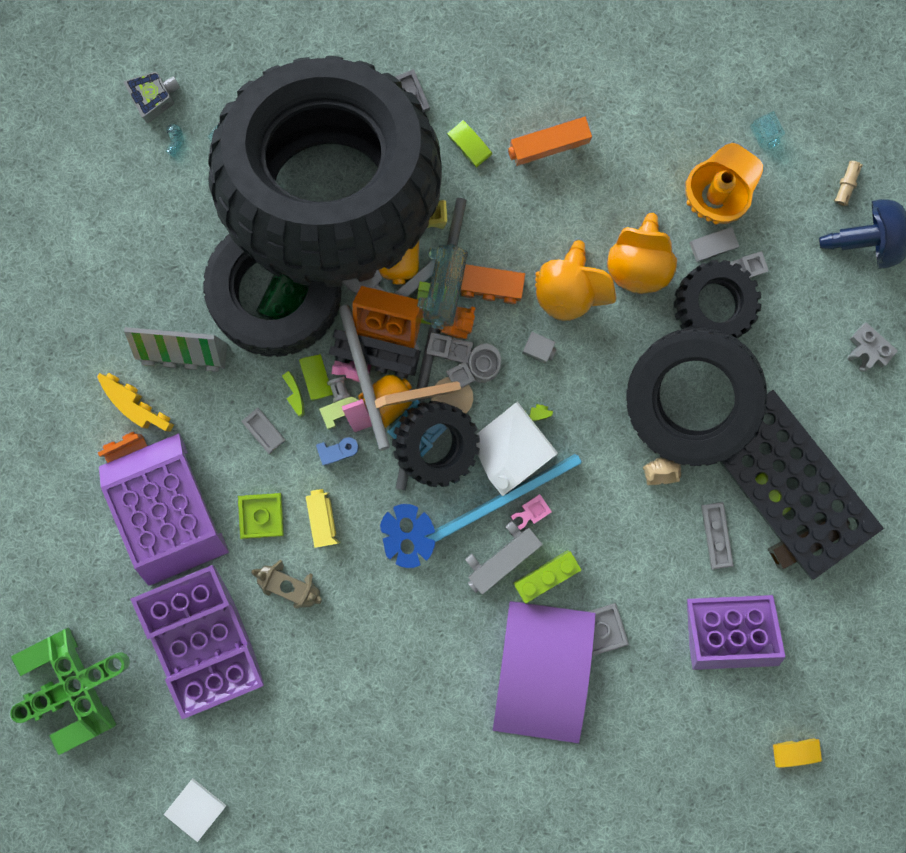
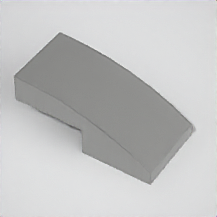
M732 227L689 242L696 262L715 257L718 254L739 247Z
M762 251L730 262V265L735 263L741 265L742 268L740 270L743 272L748 270L752 274L749 278L769 272Z
M431 333L426 354L460 363H467L473 343Z

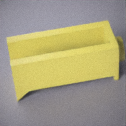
M323 489L310 491L311 495L306 496L314 548L339 544L340 542L334 538L337 535L331 501L326 496L329 492L324 493Z

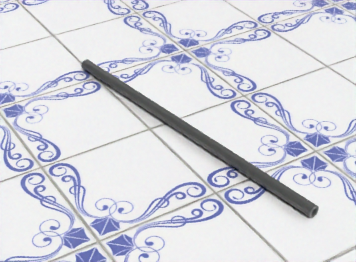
M464 198L456 199L443 260L445 264L441 269L437 298L416 389L428 387L434 356L426 353L431 333L439 334V330L436 328L438 327L440 310H444L467 202ZM400 467L395 489L406 491L409 476Z

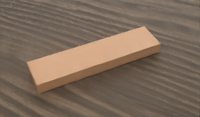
M456 381L389 394L376 399L375 405L376 408L451 394L460 390L461 387L460 383Z

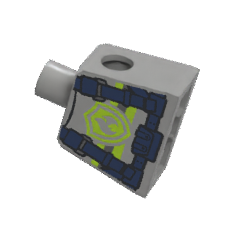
M157 72L124 81L141 117L147 124L175 104L170 93L180 88L174 76L163 81Z

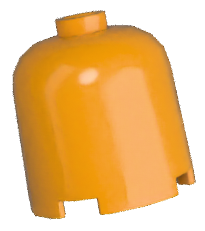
M419 241L413 249L406 251L398 264L390 269L385 267L379 269L381 276L392 280L393 284L397 285L405 284V280L413 278L419 269Z
M392 374L382 377L372 385L376 399L412 389V386L405 378L401 380ZM362 392L358 395L359 400L363 399L365 402ZM412 401L379 408L384 428L386 429L412 405Z

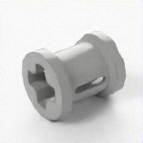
M345 376L327 382L334 396L332 399L333 403L352 397L348 393Z

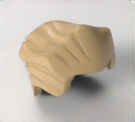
M662 457L651 461L643 467L647 485L679 482L681 464L674 463L672 460L668 461Z

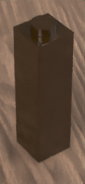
M825 517L817 521L816 523L818 525H823L825 523ZM847 519V520H846V526H847L848 529H850V528H849L850 522H849V520ZM807 528L797 532V535L805 538L808 535ZM830 531L828 538L831 542L839 539V534L836 531ZM781 541L768 548L777 568L785 569L797 562ZM813 543L810 547L811 553L821 549V546L817 543Z

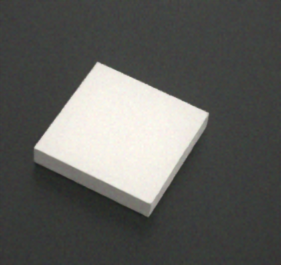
M192 778L164 815L198 842L226 805Z

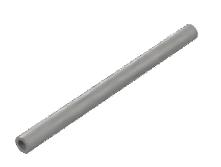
M343 305L339 307L340 315L378 448L380 451L389 449L390 445L379 408H376L375 393L349 305Z

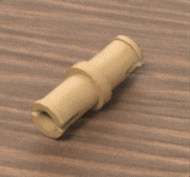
M849 161L845 176L840 180L839 184L841 186L834 200L835 203L838 202L840 205L848 206L852 191L857 187L858 183L856 181L860 170L863 167V164H860V162Z

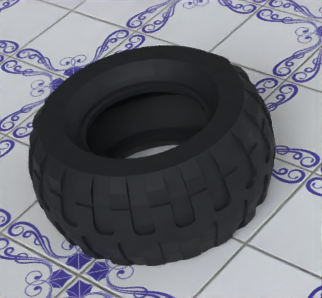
M326 56L325 58L310 59V57L298 58L293 60L292 63L283 66H273L263 71V75L257 80L245 83L237 91L236 101L227 103L220 114V121L212 136L208 158L210 169L208 182L214 205L221 223L226 227L235 244L272 274L277 276L284 274L295 283L309 286L312 281L324 282L326 287L343 286L342 281L354 278L362 282L375 277L377 270L383 267L390 269L398 264L406 251L415 247L427 229L430 217L432 218L439 203L442 182L439 141L415 95L411 92H406L402 87L401 81L389 73L381 74L376 71L374 65L363 61L352 62L343 60V57ZM323 144H338L354 148L368 156L378 168L373 178L361 190L343 199L328 202L308 201L295 197L283 190L275 182L281 168L295 154L307 148Z

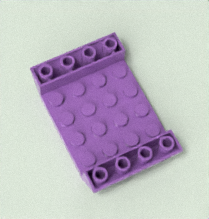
M180 433L99 466L100 485L134 569L148 586L229 553L222 533L218 534L189 466L185 456L188 451Z

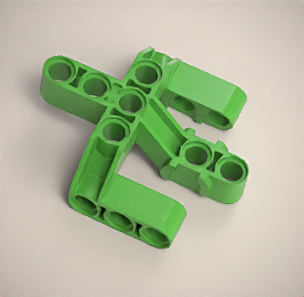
M66 628L11 656L20 676L50 661L60 681L55 685L51 681L41 686L42 690L35 694L27 693L23 695L24 700L14 705L10 711V716L14 722L23 723L32 718L37 721L42 718V714L50 710L55 712L64 707V702L69 700L78 721L49 735L58 755L117 725L107 706L103 707L94 687L124 672L130 665V659L127 654L119 652L85 669L75 650L78 646L70 628ZM114 658L120 660L122 664L120 669L114 667ZM65 659L71 663L70 670L64 667L63 662ZM94 669H98L101 672L100 679L94 677ZM74 679L81 683L80 690L73 686ZM41 696L47 699V706L42 705L40 701ZM84 699L90 702V709H86L83 706ZM21 706L27 709V716L21 713Z

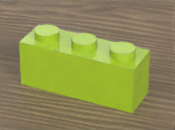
M567 550L516 580L513 584L526 604L580 572L581 568L571 551Z

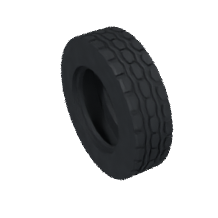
M230 234L225 236V239L221 240L215 247L214 253L212 252L207 262L208 266H206L204 273L203 293L205 294L204 299L209 313L227 338L248 352L268 357L293 355L301 352L304 348L307 349L314 345L315 341L320 340L335 321L334 318L338 314L341 302V286L326 287L324 282L312 281L310 286H308V292L302 305L287 317L277 320H263L247 313L240 303L239 287L247 270L256 264L257 261L237 246L230 237Z
M691 327L663 336L653 343L639 358L627 384L626 406L628 416L631 418L630 422L634 430L638 432L637 435L655 454L658 453L660 457L681 465L708 466L732 458L733 455H737L756 436L765 416L767 384L759 361L752 351L740 340L717 329ZM689 361L710 363L718 367L729 378L734 390V407L729 416L719 425L707 430H689L674 423L665 413L660 400L661 383L666 373L681 363Z

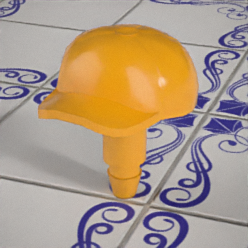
M726 144L708 160L696 165L690 172L685 182L687 205L691 206V211L693 213L696 212L699 218L703 217L706 221H712L715 225L728 224L739 220L751 206L753 192L763 172L762 162L739 144ZM711 184L706 194L708 201L713 205L723 204L722 207L712 208L704 202L702 192L707 185Z
M648 213L638 230L628 227L624 228L618 237L617 243L609 251L607 267L610 276L618 286L632 293L646 294L657 292L669 285L676 272L677 258L672 252L670 237L666 233L659 232L658 216L655 213Z
M581 240L574 241L564 260H550L543 264L540 271H537L535 274L538 303L549 316L557 320L571 321L583 316L592 306L608 305L616 302L614 282L610 274L604 270L585 267V243Z

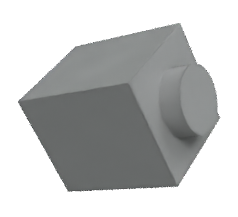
M531 332L522 354L542 363H546L548 359L552 361L557 350L554 348L555 341Z

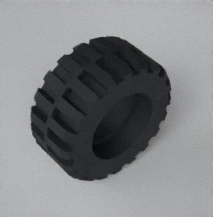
M712 260L707 264L703 263L683 278L679 288L676 289V300L673 302V308L677 309V313H675L676 320L680 319L682 323L680 325L681 329L706 327L714 330L717 329L735 338H739L752 328L751 325L756 323L758 319L757 312L761 311L762 304L758 303V300L762 298L761 292H756L755 289L758 286L757 281H751L749 276L752 274L748 270L745 272L741 271L742 266L737 263L730 265V261L727 260L722 262ZM709 284L725 286L734 298V314L725 322L718 323L708 319L700 309L699 293Z
M422 402L417 405L418 408L411 407L407 410L409 415L407 417L402 416L399 419L401 425L399 428L395 427L394 430L397 438L392 439V446L396 448L393 454L395 459L399 461V467L411 478L430 487H437L438 485L446 487L449 486L450 481L454 484L459 482L461 475L466 476L470 472L468 470L469 466L474 467L476 460H474L475 454L479 455L480 448L476 447V443L480 442V437L474 433L478 429L475 423L470 422L472 418L458 407L444 402ZM436 424H444L451 432V448L448 454L440 461L427 463L420 454L421 438L430 427Z

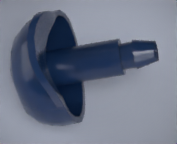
M879 199L871 201L873 225L840 229L839 233L832 232L819 237L820 248L832 250L841 248L843 251L876 246L878 269L896 266L906 258V210L903 205L894 200Z

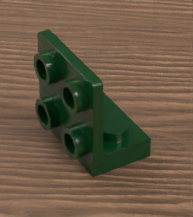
M274 274L256 312L275 320L287 317L302 305L308 288L293 282L292 279L284 275L277 276Z

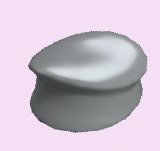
M487 343L480 344L471 350L466 364L475 381L486 383L493 380L499 373L501 355L493 345Z

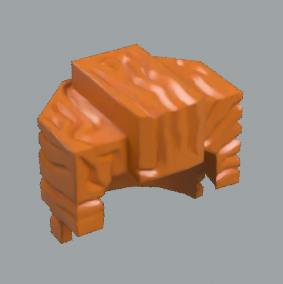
M450 305L448 311L440 310L438 327L436 329L455 338L467 339V335L472 332L475 307L462 308Z

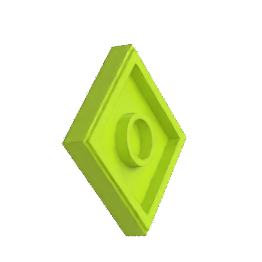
M281 493L238 496L240 539L284 536Z

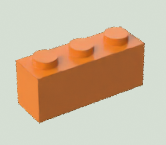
M461 264L458 293H462L461 296L466 298H474V295L483 296L482 299L486 301H495V298L504 299V303L516 304V301L521 302L525 273Z

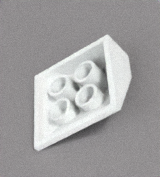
M518 402L477 433L480 437V442L476 443V447L480 448L478 457L489 480L502 496L558 454Z

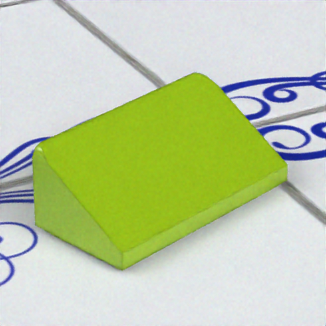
M321 354L299 359L311 400L315 401L333 395L331 387L327 385L329 379Z

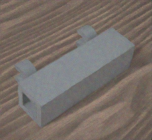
M511 521L505 527L513 535L514 539L482 565L473 554L465 559L474 570L468 576L470 579L468 584L475 593L480 591L481 594H484L543 545L529 527L521 532Z

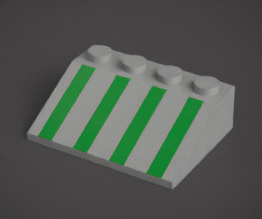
M125 327L124 332L134 359L142 361L141 365L155 366V363H163V367L176 368V364L184 365V369L197 370V367L201 366L206 367V371L219 372V368L225 369L227 343L215 335Z

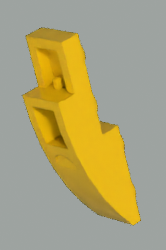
M109 372L107 375L98 374L97 378L108 398L132 422L146 429L152 423L164 431L170 432L174 424L169 422L171 419L169 416L161 412L158 415L151 411L153 407L142 401L138 404L142 396L137 393L138 389L128 383L125 386L118 382L120 378Z

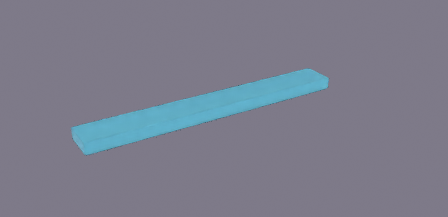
M576 454L517 485L504 496L501 494L435 529V533L425 535V537L435 540V542L441 540L581 464L579 456Z

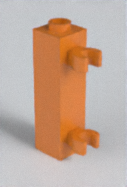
M586 116L511 139L510 147L508 148L511 161L515 160L516 166L589 144L592 135Z

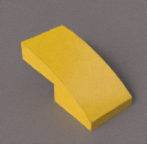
M813 738L799 742L787 741L773 745L775 766L778 768L807 765L822 761L819 739Z

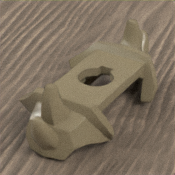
M281 560L273 566H263L261 569H253L251 571L257 578V584L265 595L269 596L273 592L295 602L293 606L296 609L312 607L314 604L322 602L319 596L320 590L312 583L313 576L311 573L305 577V582L280 572L284 567ZM285 580L292 582L295 588L294 591L290 593L282 592L281 583Z

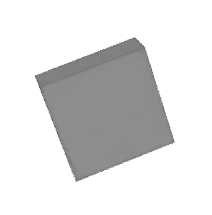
M466 362L446 371L451 382L458 381L461 388L475 381Z

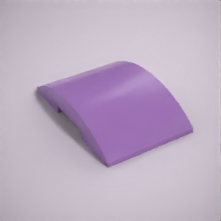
M214 565L130 599L147 639H151L167 677L165 679L181 719L264 686L254 650L238 610Z
M509 602L493 731L579 743L590 677L595 613L529 603L525 604L522 602Z

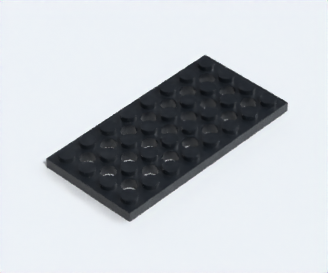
M772 390L767 394L765 414H770L774 417V424L767 425L763 421L757 436L737 455H733L732 458L723 462L720 461V463L808 577L814 580L881 532L884 527L777 393ZM784 431L788 435V440L780 442L776 436L777 432ZM760 444H768L771 449L770 454H762L759 450ZM791 449H799L802 454L801 458L798 460L793 459L790 455ZM744 456H750L753 459L752 467H745L742 464ZM774 461H781L784 464L782 472H777L773 469ZM810 465L815 469L813 477L805 475V466ZM756 474H764L767 478L766 484H758L755 480ZM788 478H794L797 481L798 487L795 490L787 487L786 481ZM819 483L828 485V494L824 495L818 491ZM775 490L779 492V502L770 500V491ZM803 495L811 498L812 503L810 507H804L800 503V498ZM834 500L842 503L843 509L841 512H836L832 509V502ZM785 508L793 510L794 517L792 520H787L783 517V510ZM816 513H821L825 516V523L823 525H818L814 521ZM848 518H853L857 522L855 530L847 528L846 520ZM800 525L805 526L808 530V535L805 538L797 535L796 530ZM830 531H836L839 534V541L837 543L829 540L828 534ZM813 543L819 544L822 548L819 556L811 553L810 547Z

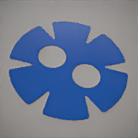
M411 504L394 506L393 509L397 520L387 512L380 524L381 532L390 535L389 537L382 538L385 554L388 559H391L398 552L396 565L404 568L418 567L421 563L417 553L427 561L434 550L435 540L424 537L425 535L435 533L434 526L425 512L416 520L417 506ZM403 518H409L413 522V529L409 533L403 532L400 528V521ZM405 539L411 540L414 544V550L411 554H405L401 550V543Z

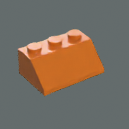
M361 286L353 301V320L357 334L415 348L423 315V301Z

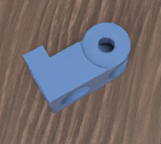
M350 437L344 438L339 444L329 447L326 446L325 442L316 445L323 466L352 457L359 449L357 441Z

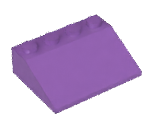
M773 595L687 599L689 649L693 670L780 666L785 659Z

